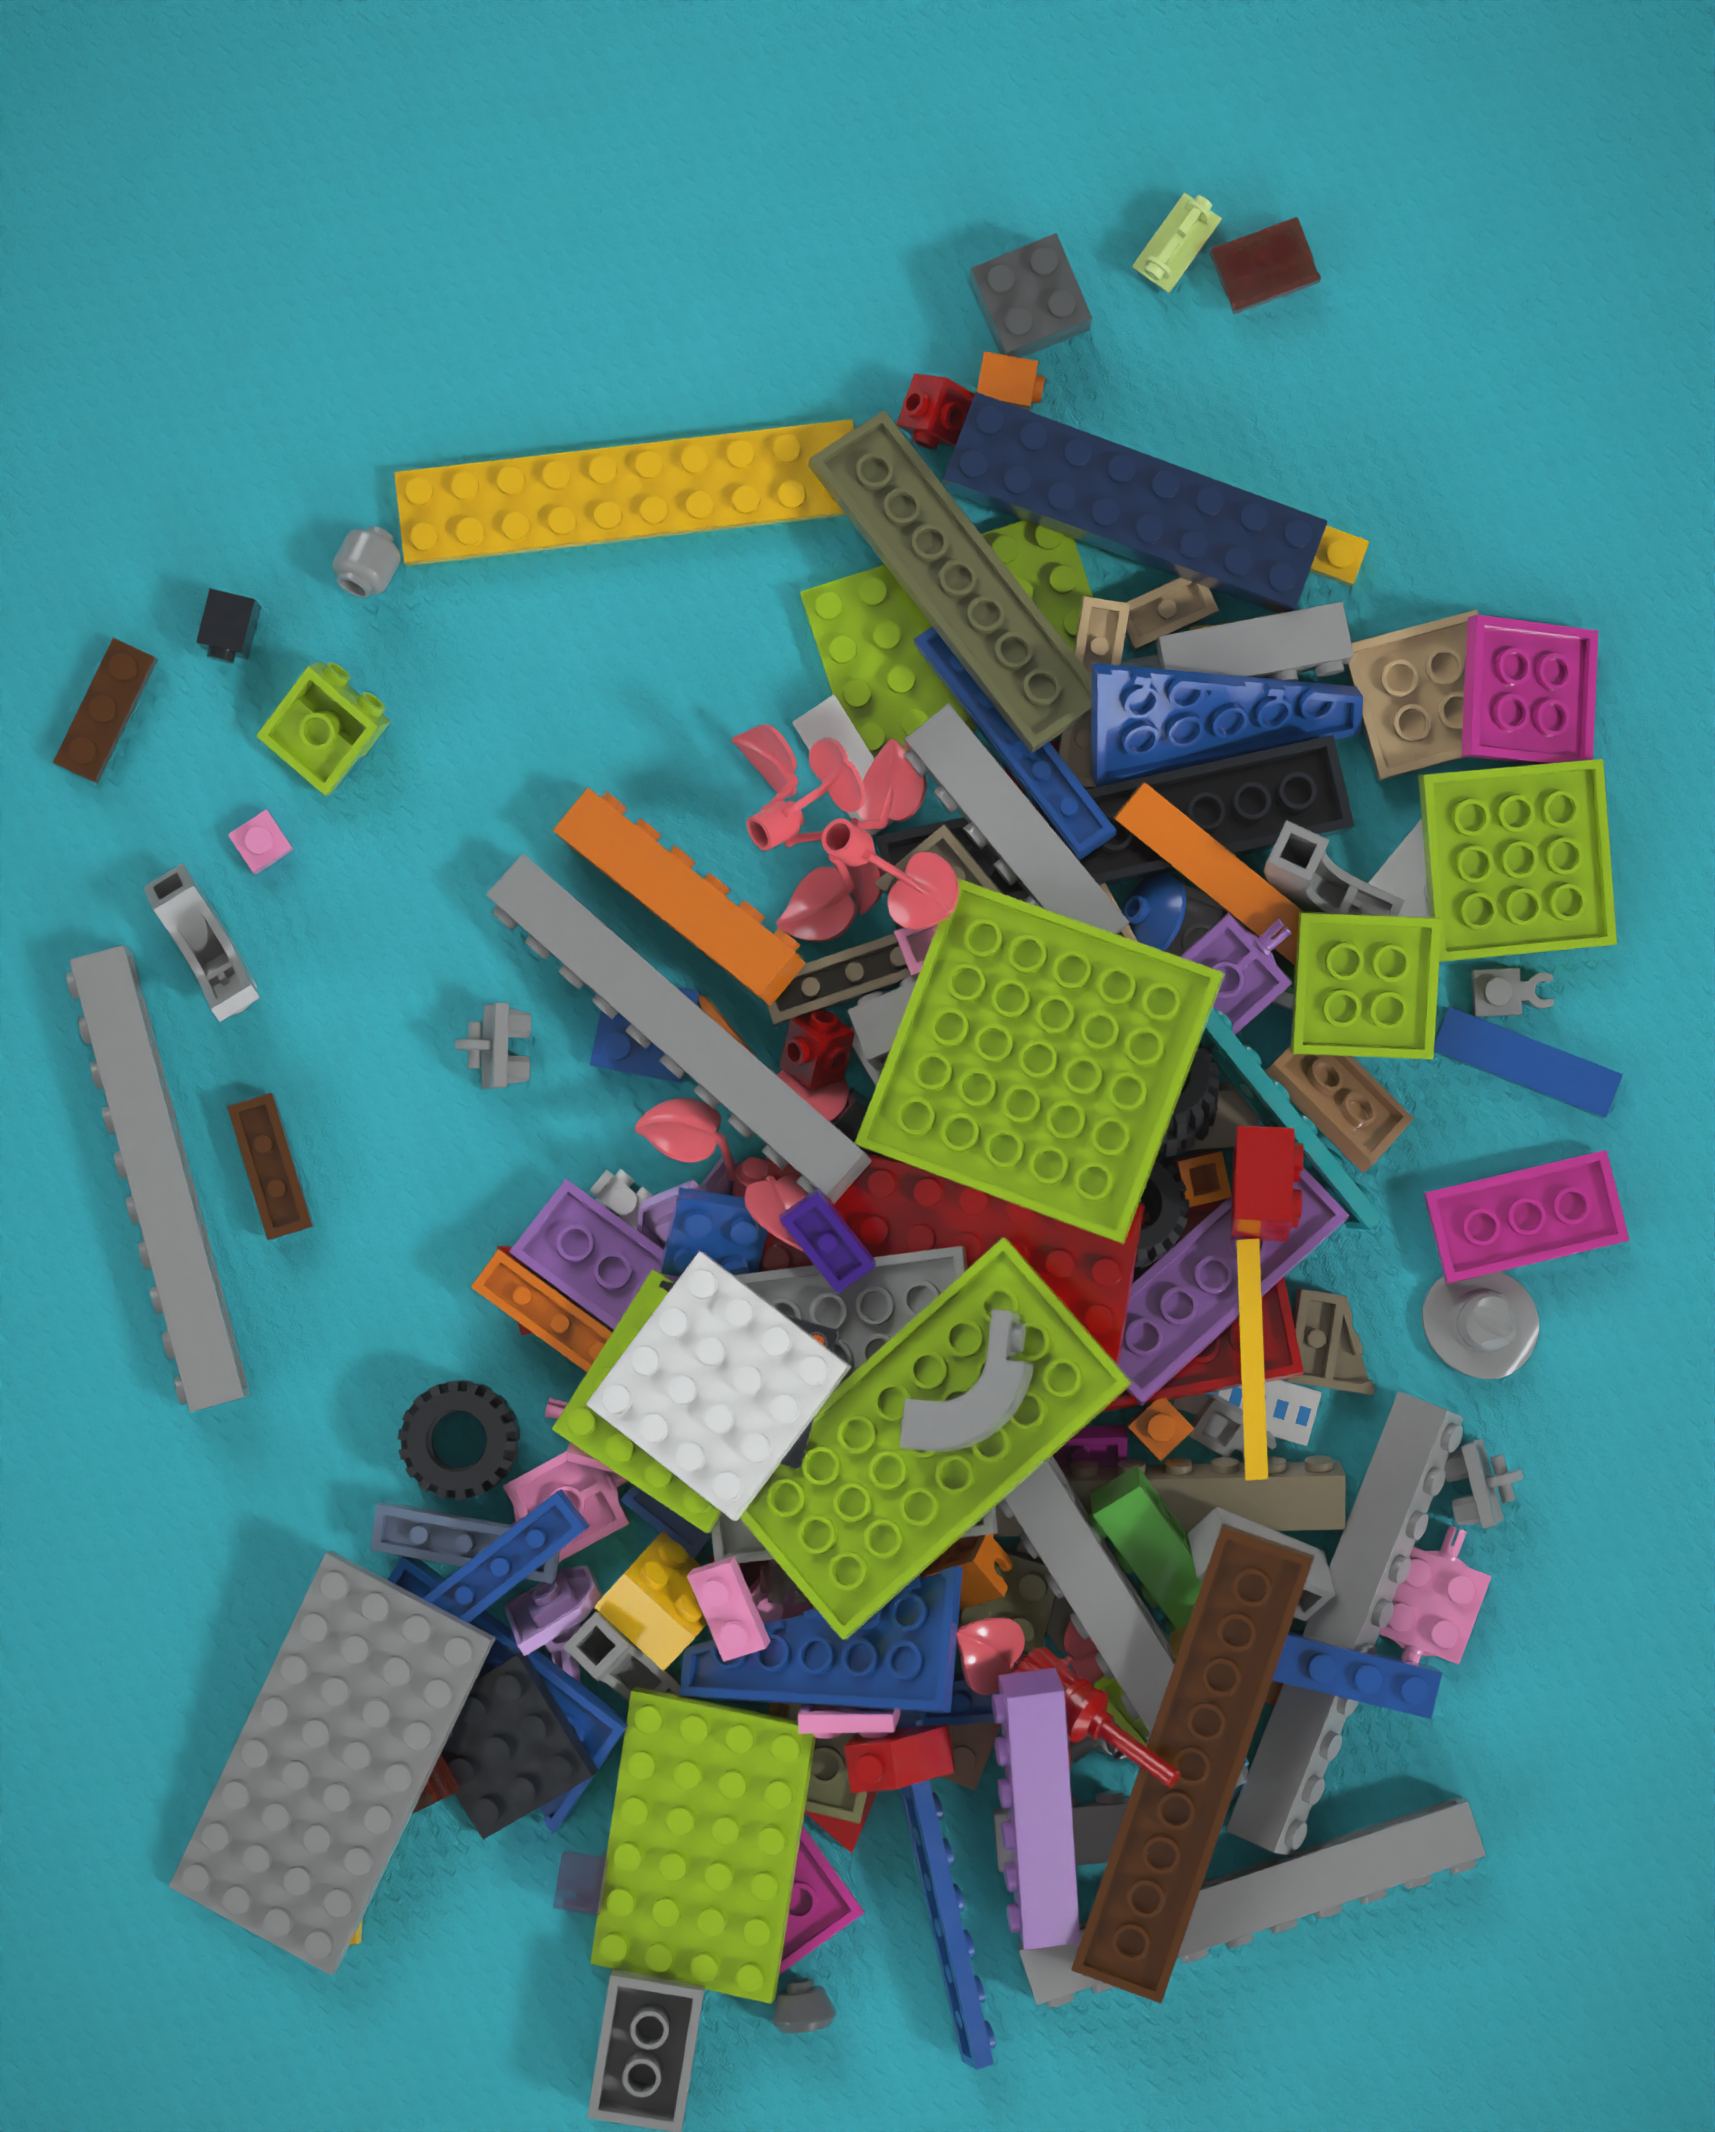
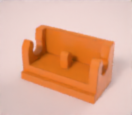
M994 1534L959 1538L919 1574L918 1578L941 1573L940 1570L953 1566L963 1568L959 1610L1004 1597L1008 1586L1002 1576L997 1574L994 1563L996 1561L999 1568L1003 1571L1013 1569V1565L1008 1554L993 1538Z

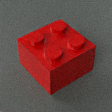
M1237 1126L1233 1146L1230 1240L1259 1239V1241L1287 1242L1290 1229L1298 1228L1299 1218H1301L1302 1189H1293V1182L1300 1181V1171L1302 1172L1303 1143H1294L1295 1128Z

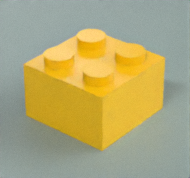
M662 1531L598 1601L594 1608L664 1671L707 1624L687 1577L692 1569L701 1567V1565L687 1554L682 1545L673 1541Z

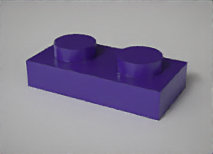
M819 1187L780 1214V1222L837 1294L876 1267V1260Z

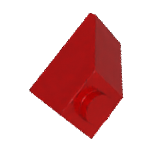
M949 1723L898 1728L894 1730V1733H888L880 1738H864L860 1736V1733H856L844 1746L851 1793L899 1789L951 1774L956 1770Z

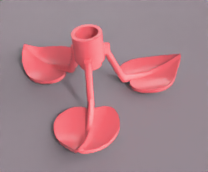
M760 724L731 739L777 792L776 796L768 804L761 807L760 812L747 819L748 833L755 845L761 850L768 851L782 842L789 848L796 843L822 840L823 831L798 833L800 827L804 824V816L801 809L827 791L834 803L840 809L849 813L856 812L865 803L866 794L862 778L854 764L848 761V755L844 747L833 738H823L811 747L809 764L822 784L796 802L783 801L785 798L794 796L797 792L798 778L794 774L797 762L789 744L777 729L768 724ZM869 861L859 866H849L845 863L855 884V888L851 893L856 900L859 915H862L869 911L880 899L883 890L878 888L875 882L884 875V871Z
M890 739L872 762L863 779L866 799L858 813L864 821H860L857 818H853L851 822L846 819H836L830 822L824 829L822 846L830 854L829 860L836 864L837 869L824 866L816 868L799 883L786 910L776 921V925L786 933L805 941L825 942L839 937L851 926L856 917L857 906L853 898L848 894L854 890L855 884L845 863L849 866H859L869 861L899 879L889 892L887 904L892 919L906 929L922 930L947 919L955 910L959 898V883L954 869L944 858L931 852H919L911 857L905 872L874 854L873 839L868 832L864 831L884 829L888 826L889 819L896 822L906 821L916 813L925 798L927 790L925 775L922 777L918 776L903 757L907 751L896 740Z
M785 1070L777 1074L782 1081L830 1123L834 1122L843 1113L849 1095V1087L845 1079L809 1090ZM677 1098L654 1106L638 1120L634 1132L645 1137L664 1155L678 1161L698 1162L713 1154L717 1143L727 1169L726 1179L734 1181L731 1196L743 1197L748 1212L761 1226L780 1240L804 1252L780 1222V1214L809 1194L796 1182L800 1177L787 1175L776 1181L773 1176H767L768 1157L765 1160L756 1157L748 1158L740 1163L738 1167H735L726 1137L717 1132L721 1125V1115L716 1109L700 1100Z
M1004 1617L980 1619L961 1626L957 1630L956 1644L961 1657L963 1674L969 1687L978 1694L989 1695L999 1691L998 1675L1012 1674L1018 1668L1020 1662L1027 1657L1022 1655L1025 1645L1023 1631L1020 1625L1011 1619ZM1070 1620L1064 1637V1647L1069 1656L1058 1659L1067 1667L1072 1665L1073 1673L1079 1679L1087 1678L1091 1682L1097 1681L1104 1676L1095 1658V1655L1100 1652L1090 1637L1083 1639L1080 1636L1072 1620ZM1068 1743L1069 1773H1070L1071 1764H1072V1754H1071L1070 1745H1069V1743Z

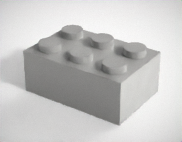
M612 1968L587 2118L670 2132H682L705 1986Z

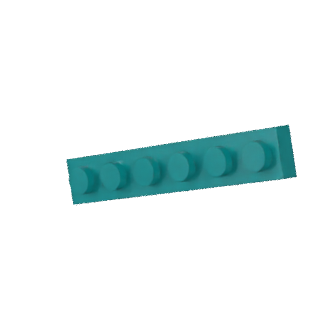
M1212 1008L1200 1040V1047H1207L1210 1050L1212 1062L1217 1063L1220 1072L1265 1127L1295 1128L1294 1143H1303V1167L1349 1214L1348 1220L1344 1222L1346 1227L1370 1230L1382 1218L1372 1205L1374 1198L1370 1192L1362 1185L1354 1183L1345 1171L1346 1164L1335 1151L1326 1148L1316 1136L1318 1129L1315 1124L1305 1115L1299 1114L1288 1101L1290 1095L1284 1086L1278 1081L1270 1079L1260 1067L1262 1061L1259 1055L1248 1045L1242 1044L1231 1031L1233 1024L1229 1018L1220 1010Z

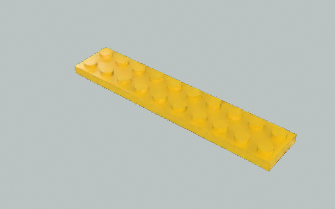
M853 419L394 472L404 563L406 566L845 516L844 511L809 468L808 464L810 457L854 430Z

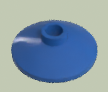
M1159 872L1148 876L1134 888L1121 912L1129 921L1128 925L1139 943L1162 951L1169 947L1178 934L1185 916L1186 893L1184 886L1177 877L1169 873Z

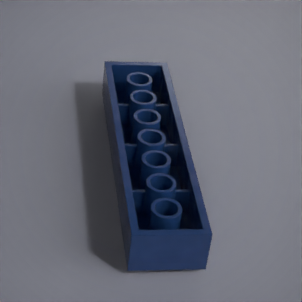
M978 392L974 395L943 478V486L949 493L1279 614L1296 609L1328 522L1322 518Z

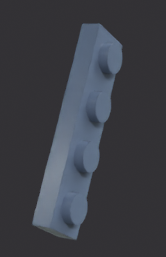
M381 1501L376 1504L370 1550L462 1567L514 1525ZM560 1551L525 1579L553 1583L556 1580Z

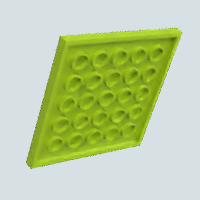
M957 878L959 883L957 905L947 919L938 923L856 1138L855 1145L1124 1244L1225 975L1223 972Z

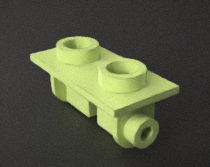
M1184 192L1131 268L1167 293H1170L1222 218L1210 210L1213 205L1205 197L1197 195L1194 199Z

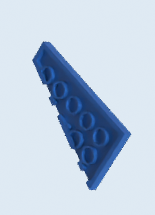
M1092 663L1091 777L1096 787H1101L1334 735V739L1360 735L1363 696L1357 686Z
M406 1556L401 1558L388 1578V1581L420 1598H424L446 1580L422 1560ZM483 1611L469 1623L496 1637L477 1677L521 1652L517 1646L513 1631L488 1611ZM537 1649L528 1654L529 1659L595 1765L600 1769L629 1726L626 1724L627 1719ZM597 1773L539 1807L546 1817L543 1819V1822L552 1834L561 1826Z

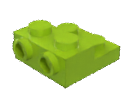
M320 661L305 669L256 737L323 795L327 796L333 793L356 761L367 754L391 720L383 714L386 707L380 699L368 692H363L360 695L348 684L351 677L344 668L334 662L324 664Z

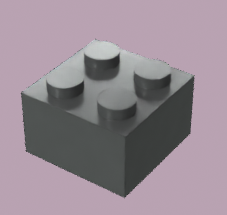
M1057 233L971 267L969 282L999 354L1023 358L1089 331L1092 316Z

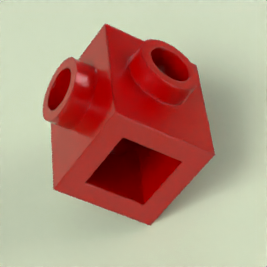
M914 373L896 426L912 434L911 442L918 446L931 450H937L939 444L956 446L975 394L947 377Z
M825 1009L791 1018L779 1066L809 1090L844 1080L855 1032L839 1021L836 1015Z

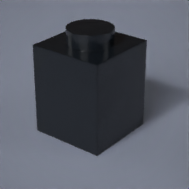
M209 589L196 641L204 650H208L206 657L229 664H234L235 657L248 660L261 610L260 604L255 599Z

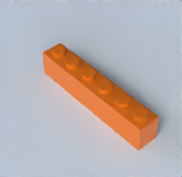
M587 788L552 831L564 843L771 1007L806 964L795 952L800 944L779 927L774 933H771L761 925L765 917L745 900L737 906L728 899L726 895L730 892V889L714 875L708 873L704 879L691 869L696 862L680 848L674 845L670 851L665 849L657 842L662 835L640 818L636 824L632 823L623 815L627 807L606 791L600 797L590 788Z

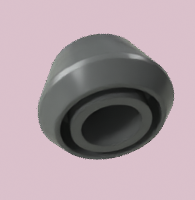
M795 1979L786 1982V1990L778 1993L772 2023L782 2033L816 2031L831 2025L836 2016V2010L824 1987L814 1986V1979Z

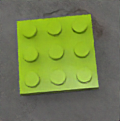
M1298 911L1290 1052L1308 1055L1433 1059L1442 918Z

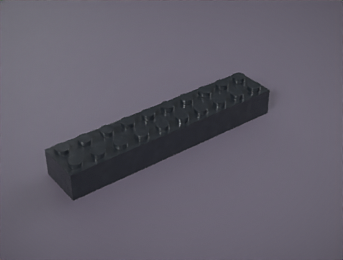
M1334 735L1087 789L1086 791L1116 829V835L1083 857L1079 862L1098 885L1105 883L1107 886L1148 877L1159 872L1166 873L1177 870L1114 819L1115 815L1142 782L1147 783L1236 857L1273 849L1286 820L1322 837L1349 832L1354 827V822ZM1031 802V804L1035 807V809L1040 813V815H1041V816L1045 819V821L1049 824V822H1048V821L1046 820V818L1042 815V813L1039 811V809L1036 807V805H1035L1033 802ZM964 817L876 836L879 857L895 866L941 826L946 824L1004 895L1021 901L1028 897L1017 882L1010 886L997 872L993 864L998 861V858L987 845L980 850L972 842L963 829L969 824ZM894 921L896 931L904 928Z

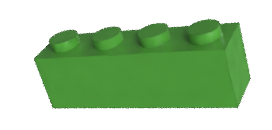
M1138 1465L1090 1493L1092 1513L1088 1515V1518L1101 1539L1109 1537L1115 1545V1556L1127 1574L1135 1572L1141 1580L1140 1589L1150 1606L1154 1609L1160 1606L1168 1617L1165 1619L1166 1624L1172 1633L1189 1623L1203 1580L1196 1576L1187 1532Z

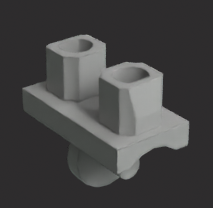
M509 1003L484 1005L483 1040L482 1022H469L468 1039L455 1040L454 1050L468 1051L467 1068L481 1069L482 1057L481 1089L506 1088L507 1084L529 1081V1056H508V1038H529L531 1014L509 1009Z
M1483 1438L1468 1441L1461 1446V1449L1450 1453L1444 1471L1447 1482L1469 1477L1473 1491L1472 1495L1452 1500L1456 1523L1458 1525L1481 1523L1482 1529L1497 1526V1522L1504 1520L1496 1487L1498 1486L1502 1503L1516 1500L1511 1483L1522 1480L1524 1477L1521 1469L1508 1471L1504 1454L1490 1457L1494 1471L1492 1475Z

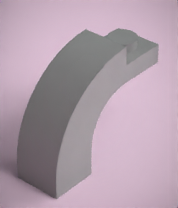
M1286 820L1264 868L1265 876L1271 886L1303 912L1399 915L1405 900L1370 885L1342 870L1326 854V847L1330 840Z
M183 863L143 887L153 911L168 930L189 963L211 1011L219 1022L231 1015L243 1012L252 1002L260 998L256 990L258 985L244 958L209 900Z
M992 1309L986 1365L978 1382L967 1393L956 1399L944 1402L905 1399L900 1438L901 1448L933 1452L959 1450L987 1439L1009 1421L1026 1395L1034 1366L1027 1362L1015 1361L1016 1352L1022 1353L1026 1335L1025 1324L1019 1323L1020 1314L1012 1311Z
M595 1612L563 1646L596 1680L603 1681L611 1686L628 1702H630L631 1690L635 1687L680 1696L681 1681L668 1668L664 1671L660 1669L598 1612Z

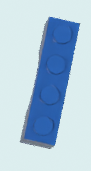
M1288 1632L1272 1681L1432 1719L1442 1672L1433 1666L1388 1655L1357 1651Z

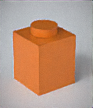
M984 351L977 392L1030 411L1031 402L1041 403L1045 376L1036 375L1039 361Z
M1201 1150L1162 1160L1164 1168L1172 1164L1178 1171L1173 1177L1175 1182L1184 1181L1187 1190L1181 1197L1182 1199H1189V1207L1232 1197L1222 1151Z
M1166 1398L1146 1404L1125 1424L1126 1428L1159 1461L1195 1429Z

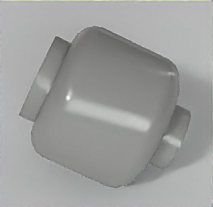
M370 526L368 530L358 528L349 531L332 562L334 573L337 576V584L346 592L360 598H368L370 594L383 593L401 561L399 550L393 544V537L387 531L376 526Z

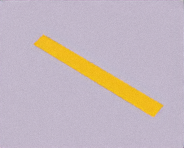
M1259 1239L1236 1240L1245 1481L1268 1479L1260 1244Z

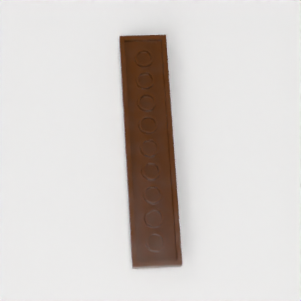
M1224 1523L1222 1524L1147 1744L1148 1749L1179 1770L1180 1777L1169 1788L1142 1767L1139 1768L1071 1971L1162 2003L1315 1555Z

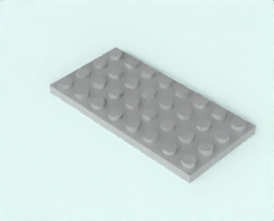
M333 1551L325 1553L169 1887L327 1974L333 1975L337 1972L496 1637Z

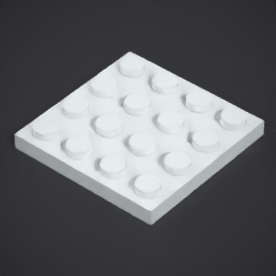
M699 1251L586 1405L730 1519L738 1521L808 1424L851 1369V1366L704 1252Z

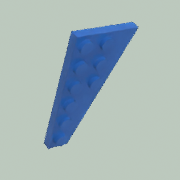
M953 1566L940 1570L941 1573L921 1579L915 1578L847 1640H842L815 1608L803 1612L804 1614L796 1617L765 1623L764 1627L771 1641L767 1648L723 1662L714 1639L686 1647L683 1655L680 1696L950 1713L963 1568Z

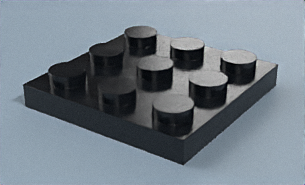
M522 1652L517 1653L476 1678L436 1762L437 1767L483 1840L589 1779L599 1771L528 1655L524 1656Z

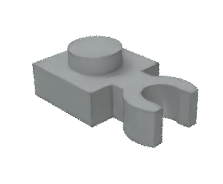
M1520 968L1472 970L1473 1016L1522 1015L1521 1002H1527L1536 1009H1545L1553 1006L1554 999L1543 1000L1535 994L1536 985L1540 982L1547 983L1553 981V975L1538 973L1527 981H1520Z
M1213 1392L1191 1423L1195 1429L1188 1435L1223 1457H1230L1233 1451L1237 1449L1242 1452L1245 1461L1243 1410ZM1266 1430L1267 1447L1274 1450L1276 1447L1275 1438Z

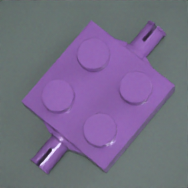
M1228 912L1180 956L1224 973L1225 976L1213 1009L1220 1010L1229 1018L1233 1024L1231 1031L1235 1035L1293 983L1276 964L1271 952L1289 934H1292L1290 929L1285 926L1272 938L1284 926V923L1279 918L1263 934L1257 937L1255 934L1246 931Z

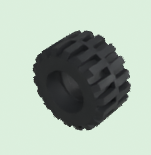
M1200 1042L1159 1151H1165L1166 1157L1176 1155V1150L1179 1147H1182L1185 1151L1194 1148L1195 1138L1203 1141L1208 1135L1209 1126H1213L1216 1120L1219 1070L1217 1063L1212 1062L1210 1050L1207 1047L1199 1049Z
M1157 1154L1141 1197L1149 1211L1150 1225L1147 1229L1140 1231L1135 1262L1137 1273L1146 1270L1151 1263L1155 1264L1172 1248L1179 1239V1235L1185 1229L1188 1220L1184 1216L1189 1210V1199H1182L1181 1197L1187 1190L1183 1180L1175 1182L1173 1177L1178 1171L1172 1164L1164 1168L1159 1163L1163 1158L1159 1154Z
M465 1380L439 1384L419 1395L413 1401L411 1408L406 1410L402 1418L404 1420L402 1429H399L398 1440H401L400 1458L401 1460L404 1459L407 1465L405 1470L410 1478L414 1477L420 1483L418 1486L425 1491H431L437 1497L444 1499H467L483 1494L497 1486L511 1471V1466L514 1460L517 1459L519 1452L517 1448L518 1440H520V1429L517 1430L515 1422L517 1418L514 1411H511L507 1406V1401L501 1395L493 1392L492 1388L484 1384L480 1385L473 1383V1381ZM452 1412L472 1414L480 1420L486 1431L487 1445L485 1452L476 1463L468 1467L457 1468L445 1464L437 1456L433 1447L432 1435L436 1424L441 1418Z

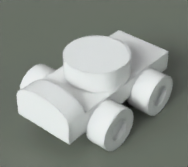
M622 1169L616 1175L606 1170L589 1191L597 1197L595 1199L608 1210L612 1209L618 1214L619 1218L637 1230L638 1211L641 1203L653 1195L644 1187H641L637 1193L631 1190L629 1187L635 1180Z

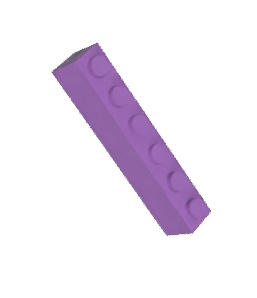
M1056 1668L998 1675L1000 1694L992 1695V1707L995 1723H1002L1003 1733L1002 1737H995V1750L999 1767L1005 1766L1006 1779L998 1780V1792L1002 1809L1008 1808L1009 1821H1001L1004 1849L1011 1850V1862L1004 1863L1007 1891H1014V1903L1007 1904L1009 1929L1011 1933H1019L1024 1950L1080 1943L1064 1689Z

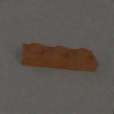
M113 638L53 763L98 784L158 659Z
M269 1093L227 1106L267 1240H273L314 1227L275 1094Z

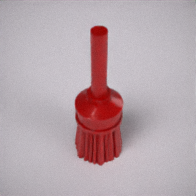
M1035 1647L1020 1662L1018 1668L1013 1673L1056 1668L1064 1689L1067 1738L1071 1742H1080L1088 1736L1094 1740L1102 1738L1169 1788L1177 1782L1180 1777L1179 1770L1113 1723V1716L1107 1712L1109 1695L1105 1691L1095 1688L1093 1683L1087 1678L1079 1679L1047 1647L1038 1649Z

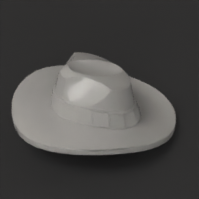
M1496 1272L1445 1284L1444 1276H1441L1429 1289L1422 1307V1326L1434 1352L1450 1367L1471 1377L1497 1379L1512 1374L1530 1357L1538 1339L1539 1317L1533 1299L1520 1283L1503 1272Z

